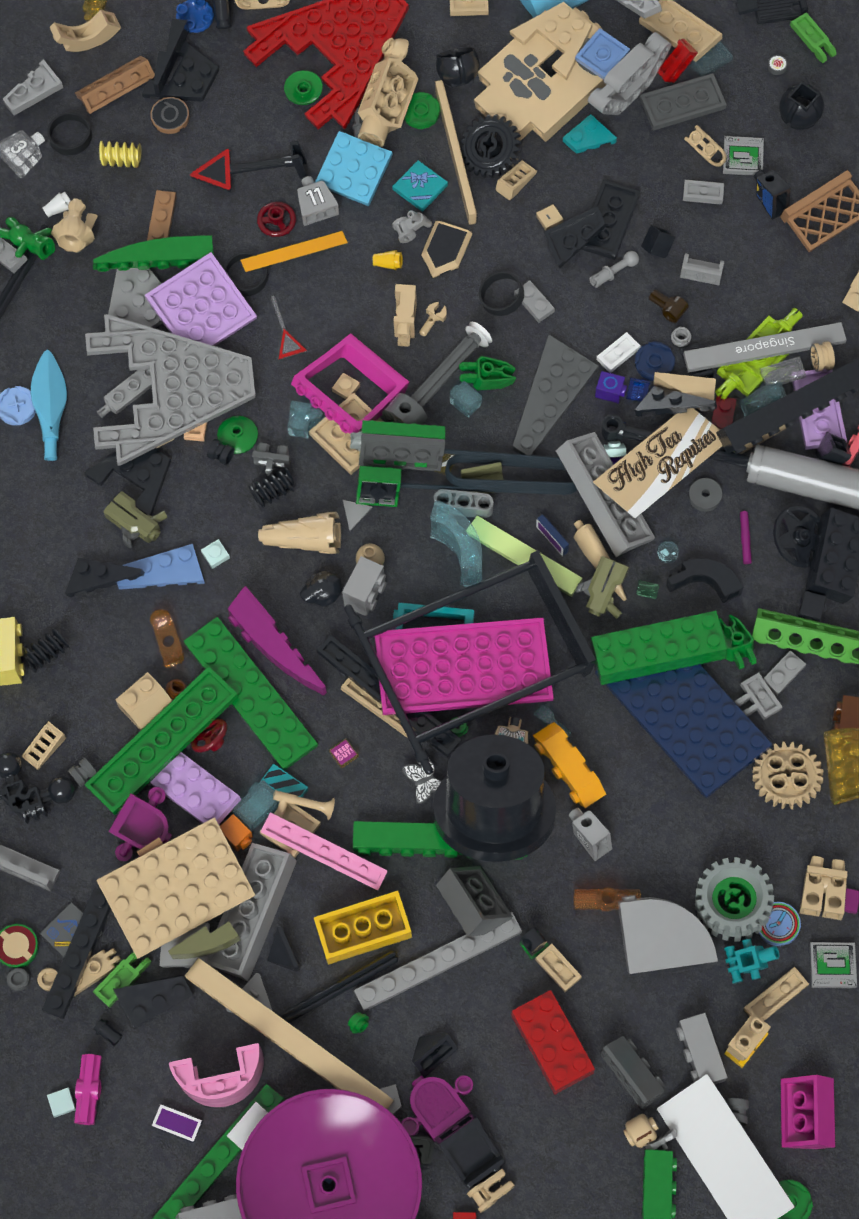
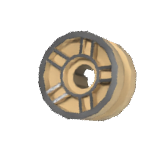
M826 341L821 345L818 343L812 344L810 356L814 370L821 372L823 369H834L835 356L831 343Z

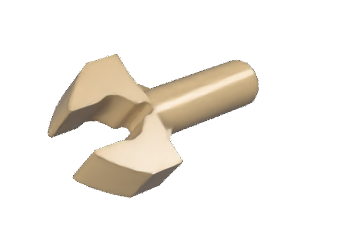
M439 302L428 306L426 313L429 314V318L419 331L421 336H426L436 321H445L447 318L446 306L443 307L440 313L436 314L435 311L439 307Z

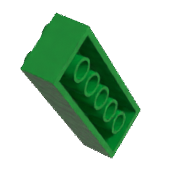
M717 611L591 637V648L596 659L595 664L601 685L726 659L727 652Z

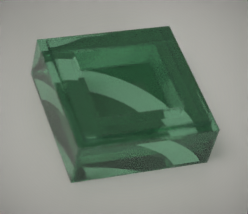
M639 580L636 594L657 599L659 584Z

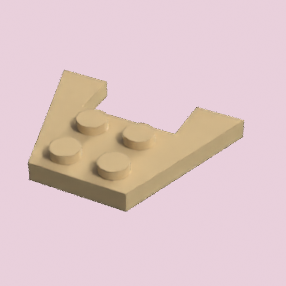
M562 2L510 30V35L522 45H525L538 32L563 53L552 65V69L567 80L576 63L575 56L583 48L592 30V24L565 2Z

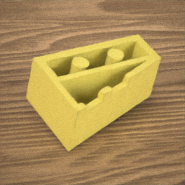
M15 617L0 619V686L22 683V676H25L24 663H21L24 648L19 639V636H23L22 625L18 624Z

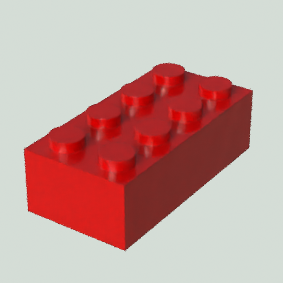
M551 990L512 1010L511 1017L554 1095L594 1074L595 1068Z

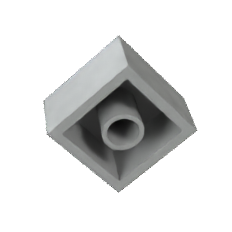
M362 556L360 557L342 591L344 607L350 604L355 612L367 616L369 611L375 609L378 601L376 598L379 593H383L387 584L385 582L384 566Z

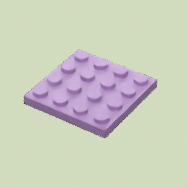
M212 253L207 254L145 294L146 300L171 334L216 346L257 319V315Z

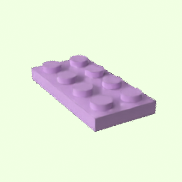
M833 370L793 372L791 379L794 391L833 372ZM833 399L829 401L830 406L819 411L816 408L812 410L813 415L802 419L801 416L799 417L805 450L818 448L826 432L845 439L847 443L839 401L835 402Z
M182 752L151 781L154 787L162 788L169 799L202 824L214 817L217 823L220 824L241 801L238 794Z

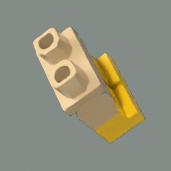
M752 1013L730 1041L729 1047L724 1054L743 1068L754 1054V1049L757 1050L769 1033L767 1032L771 1026Z

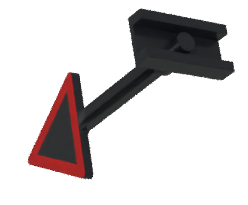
M298 141L290 142L291 155L284 156V158L231 165L230 150L226 149L196 169L190 176L198 181L231 192L232 174L286 166V168L295 167L301 179L308 176L303 165L307 164V160Z

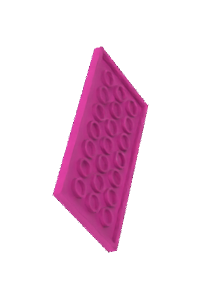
M543 618L389 630L375 636L376 655L405 713L482 707L551 676ZM379 681L382 715L396 714ZM552 685L508 705L553 701Z

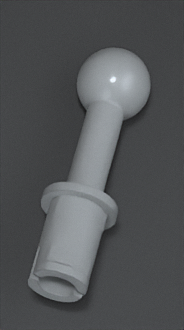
M635 251L626 252L623 260L610 268L604 266L600 272L589 278L590 283L593 286L595 285V288H598L606 281H612L614 274L626 266H636L639 262V255Z

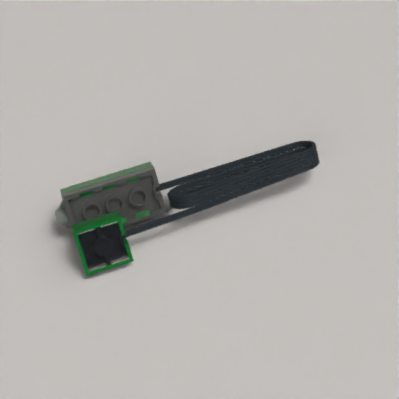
M362 420L361 431L358 433L352 432L350 435V449L359 451L360 467L356 490V504L397 507L400 488L559 495L572 494L577 491L573 482L458 478L449 469L455 463L488 465L501 462L502 466L567 470L559 457L445 449V426ZM444 454H456L447 461L445 469L446 478L455 486L401 483V469L441 471L442 456Z

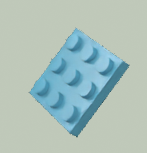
M339 131L315 183L324 181L331 192L369 206L393 153Z

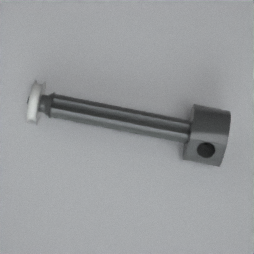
M470 322L469 326L465 327L468 336H465L462 342L411 397L399 393L383 410L382 415L385 421L423 425L428 419L423 407L459 369V364L465 362L479 346L486 348L489 346L488 343H492V338L487 330L476 322Z

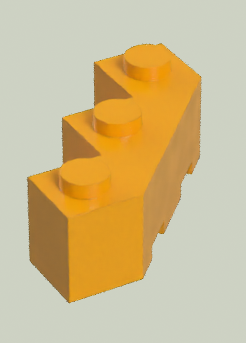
M553 722L533 735L536 741L534 746L540 755L544 754L550 759L554 767L552 768L553 774L558 780L561 778L568 784L571 790L569 795L575 804L579 803L584 808H587L606 795L599 778L594 771L591 772L585 763L586 760L576 746L573 747L567 739L568 735L560 726Z

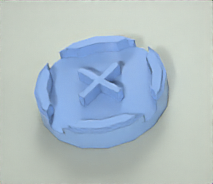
M21 386L5 389L0 394V419L13 426L29 422L36 413L31 401V391Z

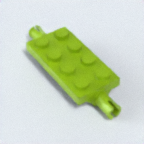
M793 308L784 319L774 320L768 316L746 340L791 332L792 327L803 315L800 311L796 314L795 312L798 309ZM789 354L721 366L717 370V374L726 381L715 391L716 395L719 397L722 394L721 399H726L736 388L746 397H749Z

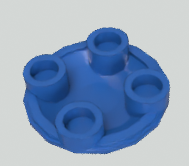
M187 0L176 8V19L187 20L189 32H202L209 28L213 22V9L205 0Z

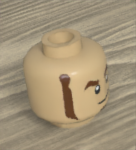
M639 1114L626 1122V1129L623 1132L631 1146L635 1145L638 1148H642L656 1140V1130L659 1128L653 1117L648 1119L645 1114Z

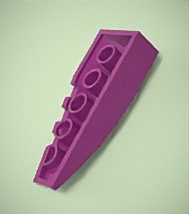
M245 586L228 607V619L234 627L238 626L242 630L241 635L246 642L249 643L251 641L265 657L283 672L324 696L327 693L326 686L309 664H303L305 661L299 651L295 648L293 650L290 648L291 643L284 632L278 633L279 630L275 625L274 619Z

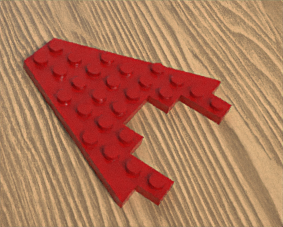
M323 0L246 27L247 32L256 41L247 47L243 53L257 67L285 43L297 55L313 44L334 65L322 76V81L332 91L305 113V117L317 129H320L332 118L345 129L367 89L375 64L381 62L384 57V53H382L384 43L389 38H394L409 10V5L404 0Z

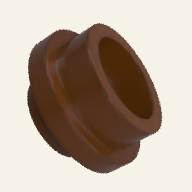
M174 679L167 683L165 691L170 698L175 699L186 688V685L183 681Z

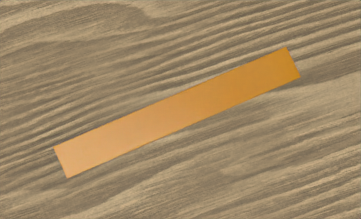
M343 231L245 258L241 262L245 272L348 242Z

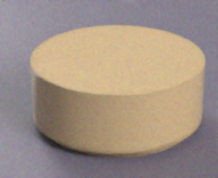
M53 968L43 969L37 979L39 986L45 991H50L58 972Z

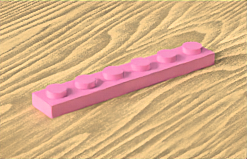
M271 812L261 830V833L376 890H379L388 871Z

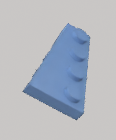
M193 544L124 564L123 566L142 569L145 572L144 576L131 581L125 579L117 582L119 589L146 588L147 586L154 585L162 587L169 584H205Z

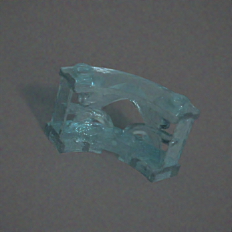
M436 500L430 516V537L444 543L457 555L461 568L460 585L469 587L481 582L482 547L476 530L470 521L457 509Z

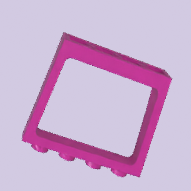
M349 334L324 355L294 375L291 385L296 388V392L300 396L304 395L307 397L314 408H320L328 420H334L338 423L342 432L351 434L352 432L358 433L361 431L362 420L356 421L308 379L339 358H345L388 394L362 419L366 421L378 420L382 416L383 410L399 393L405 394L409 381L355 336Z

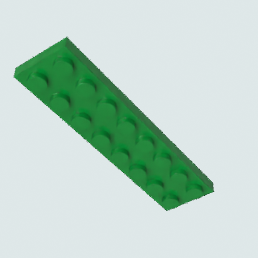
M218 617L183 641L204 670L210 667L238 693L239 697L232 703V706L283 771L318 747V743Z
M207 667L84 785L116 815L123 807L130 793L137 795L239 697L238 693L216 672Z

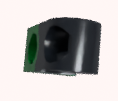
M537 927L528 931L520 940V946L531 960L549 946L547 940Z

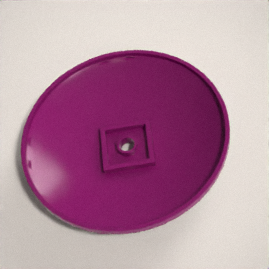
M338 1089L308 1091L285 1100L268 1112L248 1137L240 1155L236 1176V1194L242 1219H415L422 1192L420 1161L415 1146L403 1125L391 1112L374 1100L358 1093ZM325 1179H332L335 1182V1189L333 1191L327 1192L322 1188V1182Z

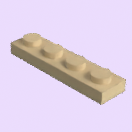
M349 678L341 686L343 692L407 737L399 719L394 714L382 715V705Z

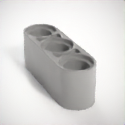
M440 489L434 495V508L440 514L474 518L476 516L488 518L493 514V498L486 493ZM441 499H445L448 502L446 504H440L438 501ZM463 501L469 503L467 506L459 505ZM481 504H488L489 507H488V508H481L480 505H481Z

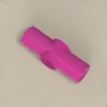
M95 1054L82 1055L80 1077L77 1079L75 1098L77 1099L75 1124L95 1125L97 1100L100 1099L101 1095L100 1071L102 1056Z

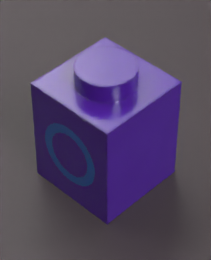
M601 371L595 397L619 404L620 397H625L627 385H624L625 377Z

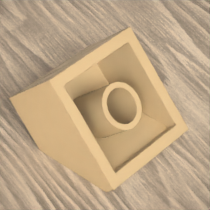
M147 672L116 699V702L123 713L141 731L172 702V699Z

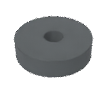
M698 479L690 487L689 501L699 511H712L721 502L722 489L712 479ZM702 493H707L709 496L704 497Z

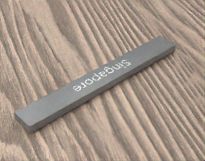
M840 322L684 351L683 356L687 371L694 372L807 351L815 343L821 345L823 342L829 341L832 346L846 343V337Z

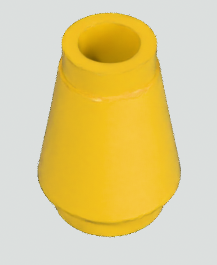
M394 250L373 254V266L393 270L402 268V252Z

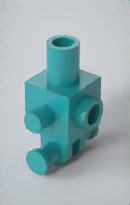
M751 939L742 941L744 949L735 951V946L725 947L724 951H726L727 955L725 961L726 964H730L728 973L732 975V983L743 982L740 973H750L752 980L760 979L759 970L768 968L767 962L779 959L778 948L772 946L764 949L763 946H753Z

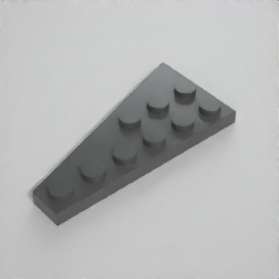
M548 335L513 443V450L522 455H533L599 368V365L551 335Z

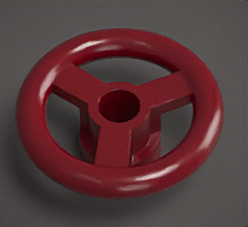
M271 202L263 206L259 211L257 224L264 234L271 237H281L291 232L294 228L296 214L292 207L286 203ZM268 211V217H263L264 214ZM285 211L290 215V223L287 227L283 223ZM272 223L277 225L281 231L269 230L264 224Z
M215 719L191 742L192 749L195 752L202 753L208 750L216 751L224 744L223 737L227 732L226 721ZM204 740L205 745L198 746V741Z

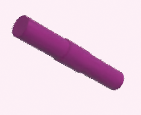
M742 511L740 512L743 564H751L748 512Z

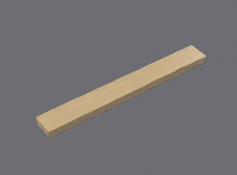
M442 80L435 81V92L440 105V112L469 225L476 224L477 213L444 83Z

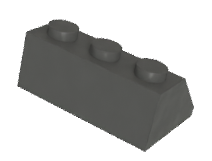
M480 866L449 868L436 885L468 937L485 935L513 917Z
M622 1036L603 1047L601 1057L639 1108L643 1110L663 1095V1087L665 1085L657 1075L654 1077L649 1071L651 1067L644 1057L640 1058L635 1052L637 1048L634 1043Z

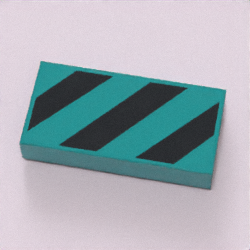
M275 764L271 766L261 780L262 784L273 791L277 790L302 798L308 791L306 785Z

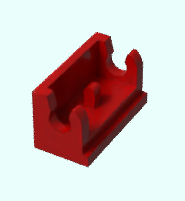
M684 38L677 41L678 46L657 72L665 82L675 83L698 54Z

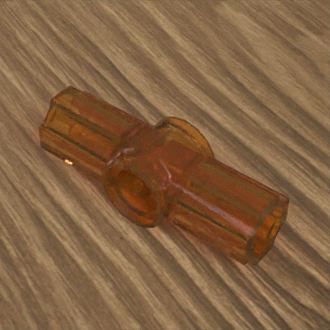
M610 887L604 889H575L573 898L574 910L611 911L612 909H618L617 901L623 900V896L636 895V898H641L640 889H613ZM602 896H610L613 902L606 904L603 902Z

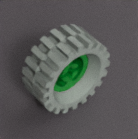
M734 857V862L729 863V859L725 858L722 859L721 865H718L717 861L711 864V870L706 868L703 872V877L699 878L696 888L695 909H697L698 919L703 920V925L706 929H712L711 934L715 937L719 933L723 935L722 940L728 941L729 937H734V942L740 941L741 936L750 939L754 932L758 934L762 930V926H766L769 921L774 903L773 885L769 884V877L766 873L764 875L761 874L762 868L760 866L751 867L752 861L746 859L745 864L740 863V858ZM740 890L744 891L749 897L750 905L748 907L744 906V894L740 896ZM720 895L725 896L724 907L728 906L727 911L729 913H727L720 907L718 902V898ZM730 899H738V904H736L735 902L730 903Z

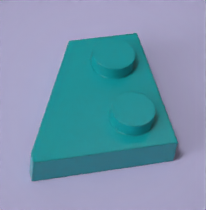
M590 114L563 137V142L577 154L585 152L587 149L600 148V145L609 142L615 144L617 137Z

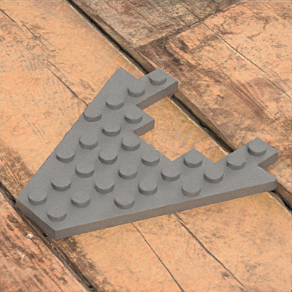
M107 314L104 315L106 332L85 334L87 356L128 352L130 371L150 369L153 403L133 405L134 424L93 428L95 450L116 448L118 466L255 398L252 359L249 356Z

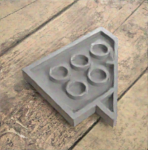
M130 268L127 271H119L117 269L108 315L155 329L163 322L146 300L145 294L161 285V282L150 269L139 270L138 268Z

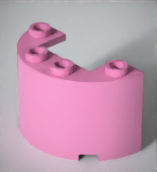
M259 1043L238 1047L236 1050L240 1071L199 1079L197 1066L193 1067L192 1058L169 1062V1066L175 1080L191 1099L209 1107H226L240 1102L254 1090L262 1075L264 1057Z

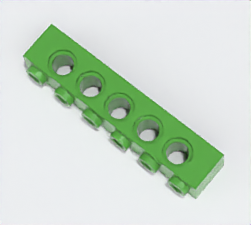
M758 608L752 637L756 642L760 644H773L782 649H795L804 654L812 653L822 658H834L843 663L859 664V651L854 650L859 648V631ZM771 629H778L779 632H773ZM797 633L800 637H794L791 634ZM814 638H819V639H821L822 641H820V642H815V641H813L812 639H814ZM834 643H840V644H842V646L837 647V646H834L833 644H834Z

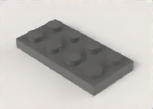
M713 73L640 95V101L653 131L724 110L727 106Z

